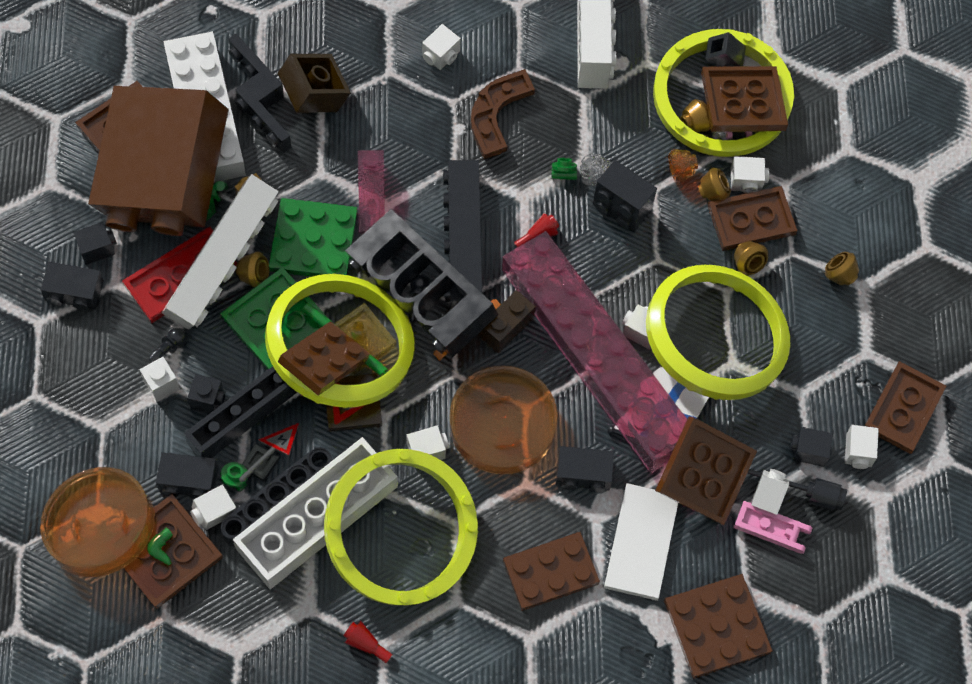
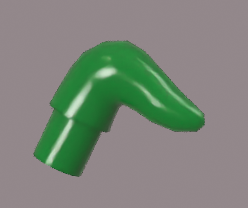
M165 528L150 540L147 550L152 557L170 565L171 560L161 548L173 534L168 528Z

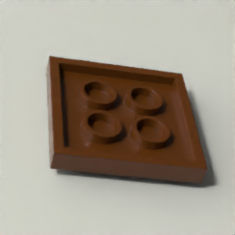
M777 66L702 68L701 75L711 132L787 130L788 121Z
M689 416L655 491L724 525L757 450Z
M173 494L105 544L156 610L223 559L219 550ZM165 528H168L173 534L161 548L171 560L170 565L152 557L147 550L150 540Z
M743 574L665 598V606L693 679L772 653V648Z

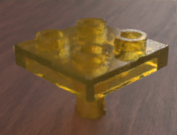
M365 303L334 323L376 359L396 346V340ZM364 363L361 366H359L357 369L352 371L353 375L361 371L367 365Z

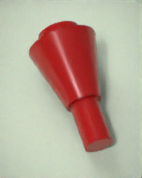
M543 213L527 231V234L515 241L514 244L520 251L532 242L535 243L557 235V229L560 226L552 214L547 216Z
M362 621L358 625L352 622L343 635L347 638L345 644L367 653H372L385 663L393 655L378 644L379 642Z

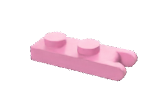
M743 501L734 525L735 529L804 554L806 547L796 543L799 532L811 534L813 529L811 526L780 514H773L752 506V503Z

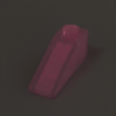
M384 150L358 151L359 233H365L385 215Z

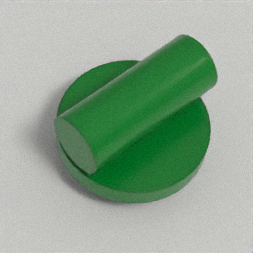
M558 158L557 162L552 163L551 179L577 180V164L573 163L570 158Z
M217 181L215 185L213 184L211 198L216 199L217 202L222 201L219 192L226 191L228 184L224 181Z
M237 462L228 463L220 472L221 480L225 485L235 488L238 492H242L247 486V479L244 482H240L239 478L247 469L244 465Z

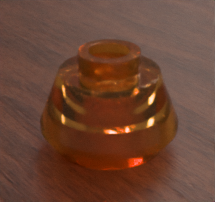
M672 149L668 154L669 169L674 181L683 183L695 174V169H698V161L695 154L691 155L690 151Z

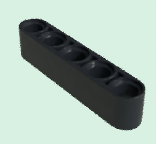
M323 447L312 449L228 515L221 524V531L225 542L235 547L233 539L239 534L229 535L228 530L231 527L238 526L241 528V532H243L259 519L249 516L253 510H262L263 514L260 516L262 517L282 501L272 500L271 496L273 494L283 493L285 495L283 499H285L325 467L313 465L316 460L324 459L327 461L326 465H328L332 461L331 453ZM296 476H304L306 478L301 484L292 482Z

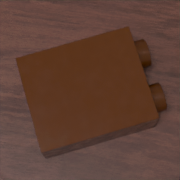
M114 86L88 204L107 216L105 222L107 227L122 232H136L138 222L152 223V230L170 236L183 235L184 226L205 227L229 109L207 90Z

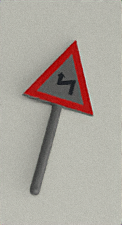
M299 423L258 439V442L270 447V449L239 478L240 482H244L275 451L289 457Z

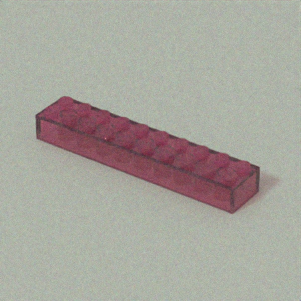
M545 231L504 255L502 259V271L515 289L536 306L535 316L650 473L667 464L687 418L549 234Z

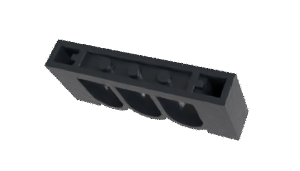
M392 209L345 250L350 258L348 264L357 273L362 271L368 278L372 276L379 288L391 292L403 311L415 315L423 330L434 339L431 341V344L441 354L445 351L453 358L498 316L493 303ZM406 243L417 252L393 274L379 275L382 265ZM429 265L440 274L417 296L411 298L402 297L405 287ZM452 287L464 296L456 306L439 320L430 321L425 319L427 311Z

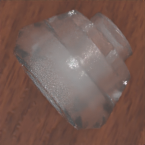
M594 153L586 155L581 160L582 164L580 165L582 182L588 186H596L598 179L612 162L600 154L594 155Z

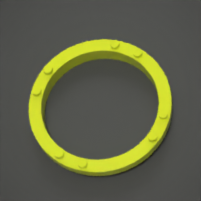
M729 29L700 31L677 42L662 58L656 72L653 87L656 111L667 130L677 140L691 149L719 157H734L755 152L771 143L781 131H759L743 139L718 140L693 131L678 118L669 102L667 81L673 70L684 59L707 50L710 37L729 32L746 46V56L755 60L761 66H777L787 121L794 101V87L790 72L782 58L773 48L750 33Z
M696 265L681 269L661 283L647 309L646 332L656 359L671 377L689 391L715 400L748 398L770 386L779 376L788 360L790 333L780 306L772 295L758 282L736 270L717 265ZM696 282L723 284L733 288L736 292L746 295L763 312L772 331L774 348L769 366L750 377L728 379L708 374L692 365L679 353L667 332L665 306L668 297L677 289Z
M317 275L295 283L276 300L269 314L265 331L267 353L279 376L292 389L304 397L313 400L315 403L343 408L363 406L388 396L404 380L414 355L415 341L412 326L406 313L399 307L396 300L378 286L349 275ZM344 292L353 294L355 297H361L378 307L392 323L399 341L398 360L386 374L374 381L359 385L334 384L318 396L278 363L280 355L287 351L281 329L285 314L295 303L316 293Z
M392 449L364 458L341 477L328 500L324 519V534L332 563L341 577L354 590L371 600L383 604L412 605L438 597L461 578L475 551L478 522L471 494L462 479L452 468L438 458L421 451ZM386 465L411 466L434 477L448 492L458 516V541L449 564L433 581L410 591H396L383 588L365 578L350 561L341 536V516L350 491L367 473Z

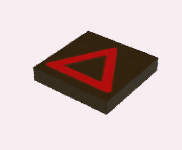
M377 373L346 376L336 384L359 385L374 381L378 377ZM380 400L371 404L348 408L326 405L329 432L382 426Z

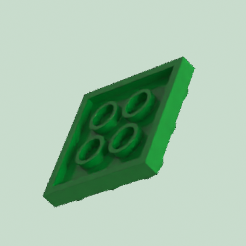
M281 198L269 262V272H277L283 267L288 274L310 277L324 274L347 275L350 258L345 250L353 244L358 208Z
M283 267L220 313L221 318L267 370L273 366L265 343L268 317L280 295L296 283ZM309 296L295 303L282 320V337L287 350L321 328L302 311L307 303H310L328 318Z

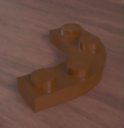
M526 69L490 82L480 91L474 106H472V134L483 159L507 152V144L498 127L497 115L505 105L534 95L535 88Z

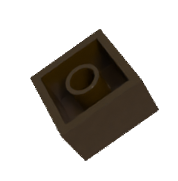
M290 54L277 73L296 113L338 112L351 94L332 54Z

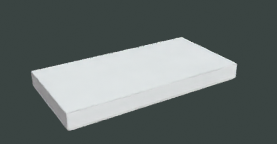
M626 483L604 584L605 589L658 601L678 506L677 502L656 492L654 489Z

